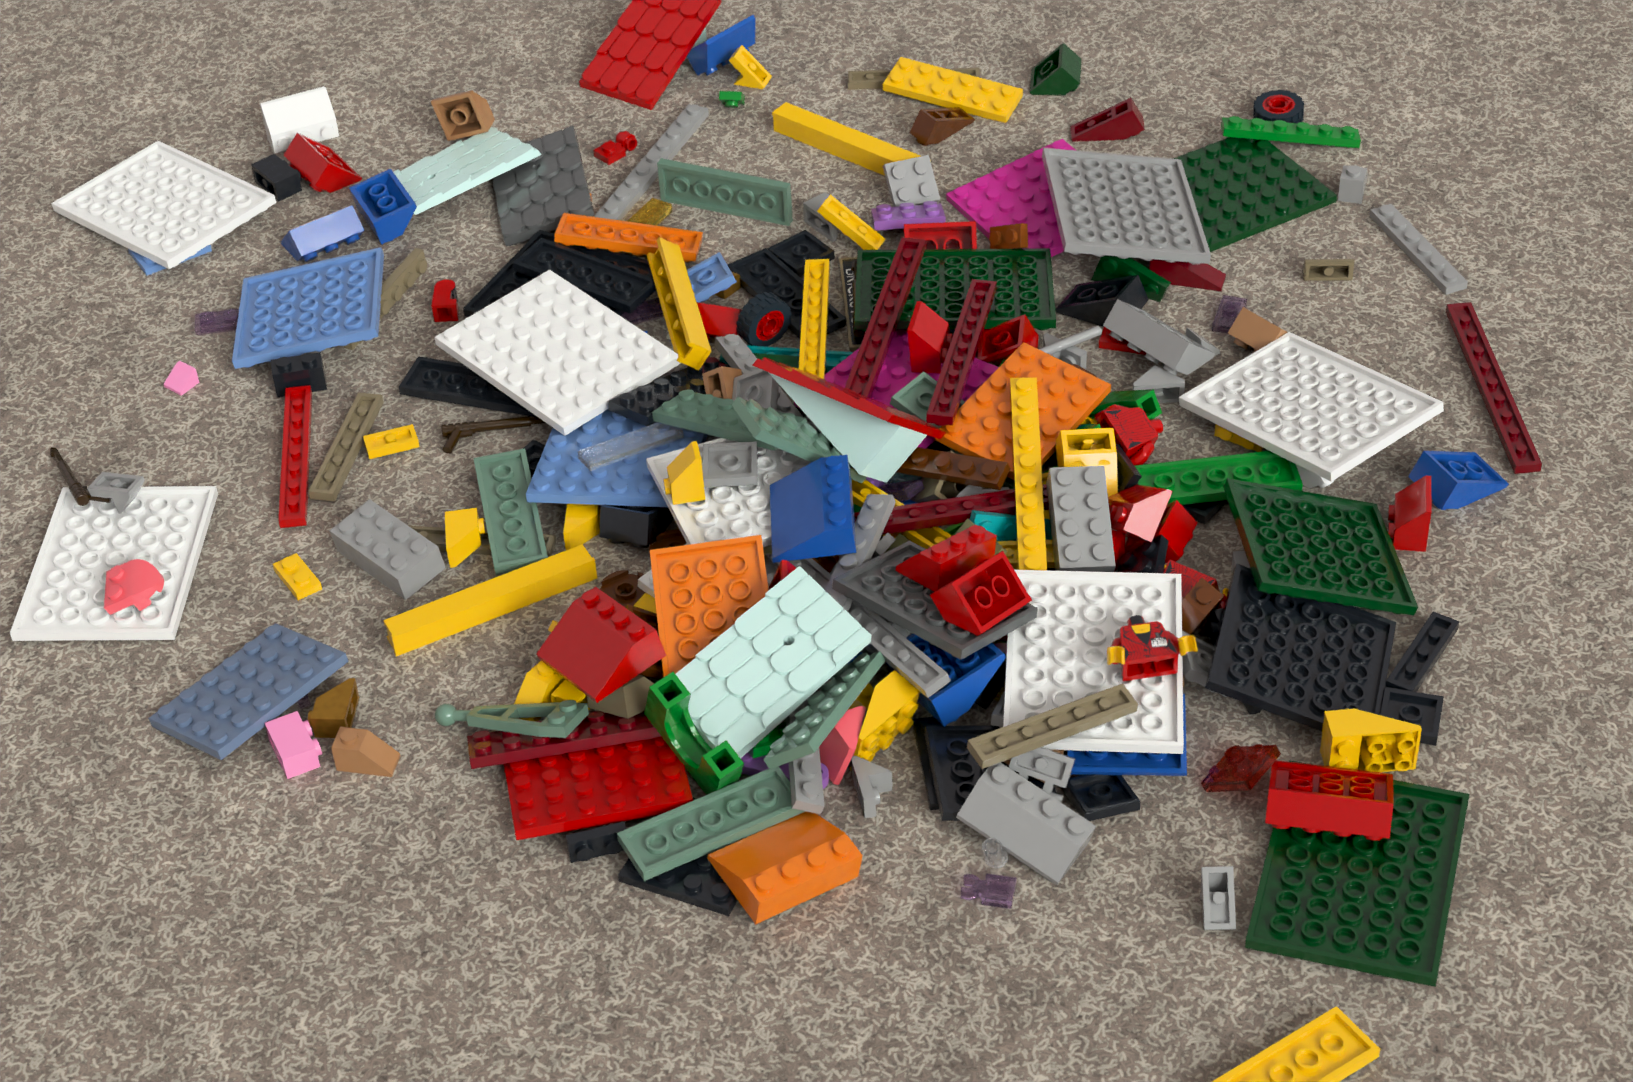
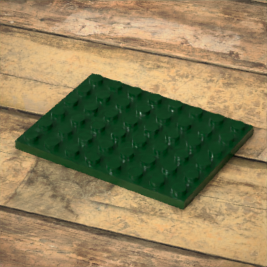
M1227 137L1221 141L1173 158L1181 159L1210 252L1337 201V195L1268 140Z
M1050 248L925 249L895 331L908 329L917 301L925 303L948 322L949 329H955L972 279L997 281V290L984 329L994 328L1024 314L1034 329L1048 330L1049 328H1056ZM857 250L855 330L866 332L897 250Z
M1393 780L1394 805L1390 838H1382V840L1377 841L1366 839L1364 835L1351 834V836L1342 837L1333 834L1331 831L1321 830L1318 833H1309L1298 827H1290L1288 829L1273 827L1245 940V948L1436 987L1470 794Z

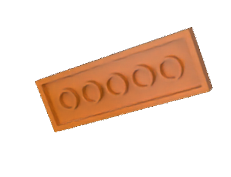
M563 213L555 232L554 242L565 246L580 245L588 249L601 248L608 249L611 252H630L633 255L642 256L647 255L649 252L655 254L659 248L657 239L660 237L680 246L684 262H696L702 243L703 232Z

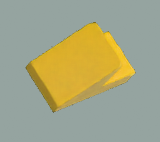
M743 45L738 47L729 59L733 67L741 73L734 85L764 89L772 77Z

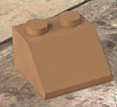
M472 90L431 101L448 141L488 132L495 121L487 100Z
M1244 307L1228 334L1236 338L1234 343L1246 350L1248 346L1255 349L1253 353L1288 333Z

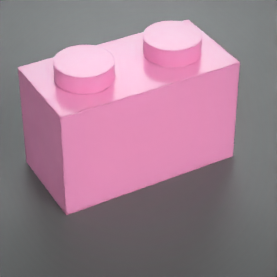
M298 711L265 723L269 742L287 779L320 767L318 756L322 755L319 742L316 738L311 739L313 733L307 720L302 721Z

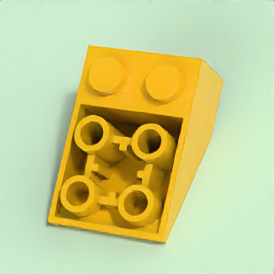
M1114 429L1060 430L1055 441L1058 467L1104 466L1108 497L1118 493L1117 450Z
M895 670L875 685L854 752V756L870 762L875 757L877 751L880 749L884 751L893 743L896 735L899 733L905 734L914 723L912 720L913 714L919 706L917 701L920 691Z
M1358 709L1325 711L1320 746L1324 766L1371 772L1416 769L1422 728L1420 725Z

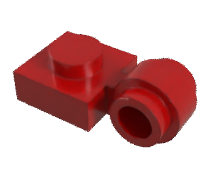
M621 131L615 138L616 143L609 140L594 149V157L611 165L625 157L626 150H634L637 146V139L630 132Z

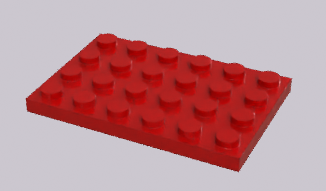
M662 737L504 764L516 841L659 815L693 801L685 766Z

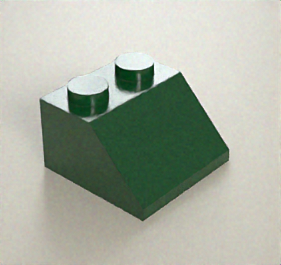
M1062 43L1032 68L1029 93L1031 95L1065 96L1070 91H1075L1080 85L1082 59L1066 44Z

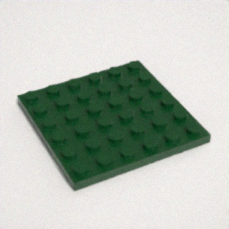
M1226 479L1223 488L1258 591L1268 594L1288 595L1293 598L1313 599L1319 602L1338 603L1344 606L1363 607L1369 610L1393 612L1395 614L1415 615L1418 609L1417 602L1377 504Z

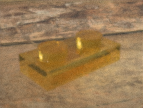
M651 198L627 222L658 226L672 212V204Z

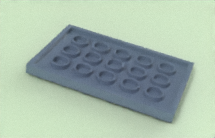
M275 623L266 628L254 640L246 643L234 655L226 658L211 672L203 675L191 687L183 690L179 696L167 705L160 707L148 719L155 729L222 760L264 728L266 722L274 720L349 661L345 652Z

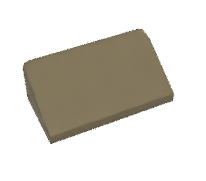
M1354 259L1304 260L1302 275L1305 281L1353 280Z

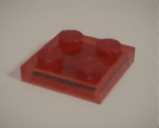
M1277 745L1232 746L1224 752L1222 759L1210 768L1209 774L1203 779L1201 785L1206 792L1251 791L1281 753Z

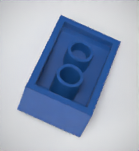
M1423 451L1408 476L1413 482L1426 475L1431 476L1432 503L1442 510L1459 509L1507 488L1509 485L1475 452Z

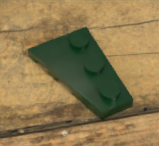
M1107 255L1100 258L1091 278L1092 281H1101L1139 275L1148 299L1161 302L1171 284L1168 280L1130 257L1122 259L1117 256Z

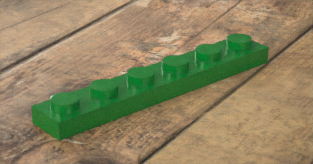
M1237 116L1222 117L1221 130L1224 137L1359 148L1361 143L1358 129L1351 126L1332 127L1328 124L1309 125L1305 122L1287 123L1282 120L1274 122L1264 121L1260 118L1251 120L1241 119Z

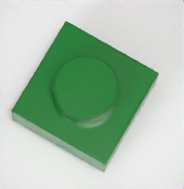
M720 91L719 100L722 104H725V107L738 108V105L745 104V96L742 92Z

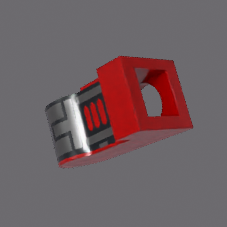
M440 280L434 286L431 305L434 322L459 321L456 285L452 280Z

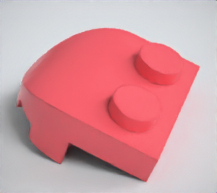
M141 559L130 560L124 564L114 566L106 571L104 609L110 615L133 604L139 611L145 609L151 604L150 597L155 591H162L164 577L151 563Z

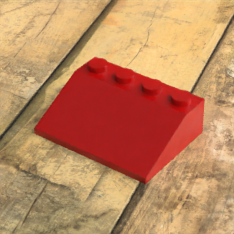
M594 587L572 602L536 655L546 665L598 703L666 656V653L654 627L603 591Z
M1272 760L1265 823L1271 824L1272 827L1277 829L1298 827L1309 833H1318L1323 830L1331 831L1333 834L1342 837H1348L1351 834L1364 835L1366 839L1375 841L1382 840V838H1390L1394 805L1393 774Z

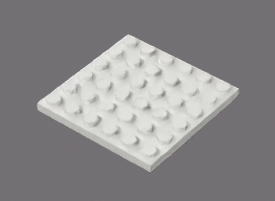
M719 438L698 444L702 462V471L703 444L736 443L737 441ZM757 447L758 485L704 487L705 500L673 505L671 494H665L663 479L668 478L667 466L685 448L646 459L647 468L688 545L761 535L763 547L772 545L770 485L812 463L779 448L773 451Z

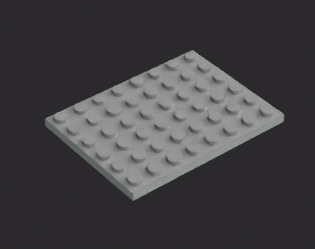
M1043 148V164L1064 252L1073 255L1083 253L1093 254L1098 257L1107 255L1117 256L1122 259L1132 257L1141 258L1146 261L1156 259L1171 263L1181 261L1195 265L1201 263L1209 264L1211 253L1181 159Z

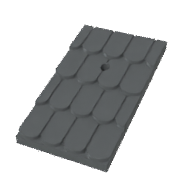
M574 126L543 136V138L539 137L525 142L536 148L541 155L493 178L498 215L506 246L531 239L539 230L546 232L556 230L563 213L595 216Z

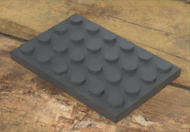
M911 541L833 579L832 589L960 660L1037 618L1038 608L1027 603L978 636L945 621L930 597V594L934 593V591L895 571L898 564L926 550Z

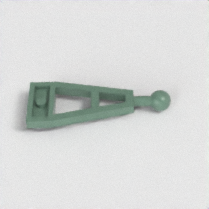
M565 700L556 703L476 706L472 710H456L451 704H442L435 711V719L442 726H450L456 721H466L468 726L537 737L566 738L589 712L587 703H576L575 700ZM530 717H546L542 722H534L519 719Z

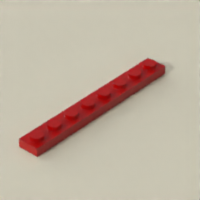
M311 385L285 388L278 518L280 528L307 526L312 411Z

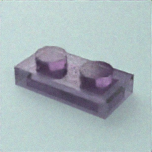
M239 309L195 314L196 335L236 331Z

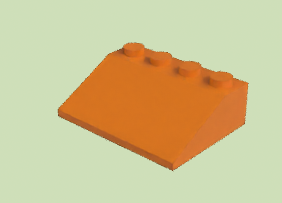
M803 812L708 854L707 859L753 922L758 924L858 877L863 855L845 832L818 814Z

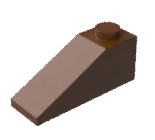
M960 107L920 109L909 133L921 145L938 144L973 123L975 118Z
M1203 578L1182 599V631L1193 635L1209 618L1212 610L1217 608L1224 597L1223 594Z

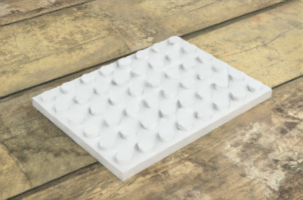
M156 141L51 204L55 212L171 269L188 257L195 255L204 247L213 244L220 237L232 232L233 229L241 224L248 222L257 214L266 211L276 203L273 194L169 145Z
M551 270L546 271L435 336V343L438 347L564 436L609 409V400L619 397L623 393L633 391L639 386L647 385L681 364V362L677 361V353Z
M1291 332L1286 333L1179 397V405L1331 482L1444 411L1442 401Z
M63 487L10 631L12 641L175 640L218 496L217 487H141L135 499L121 514L118 513L112 499L110 503L89 500L87 505L80 506L75 501L69 487ZM134 559H141L151 563L164 577L162 591L158 592L156 590L150 597L151 604L141 611L133 604L110 615L104 609L106 571Z
M1015 570L1032 599L1029 604L1037 607L1038 611L1037 618L1008 633L1003 727L1123 683L1138 703L1137 712L1045 745L1043 748L1049 750L1183 754L1182 656L1178 655L1177 674L1122 681L1121 664L1111 663V665H1107L1106 657L1107 648L1110 647L1115 638L1120 636V628L1128 626L1127 620L1135 615L1142 616L1145 623L1158 621L1162 623L1166 631H1170L1178 638L1182 637L1181 574Z

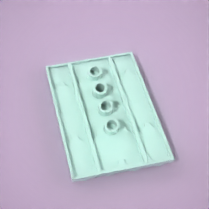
M490 127L488 132L474 135L463 142L459 140L439 153L424 157L402 171L397 169L394 171V174L416 203L417 208L414 214L417 215L540 156L541 153L530 144L523 143L518 138H513L507 133L500 132L497 128Z
M800 566L766 592L764 598L737 618L734 625L697 653L695 659L676 673L677 677L691 694L688 710L694 726L712 749L727 740L741 759L871 642V634L844 610L833 597L826 593Z

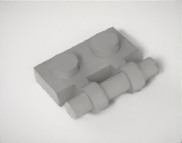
M1040 747L1011 758L1008 768L1019 772V775L1026 780L1031 776L1045 781L1043 789H1040L1062 803L1063 796L1054 793L1053 788L1054 785L1063 788L1067 787L1075 758Z

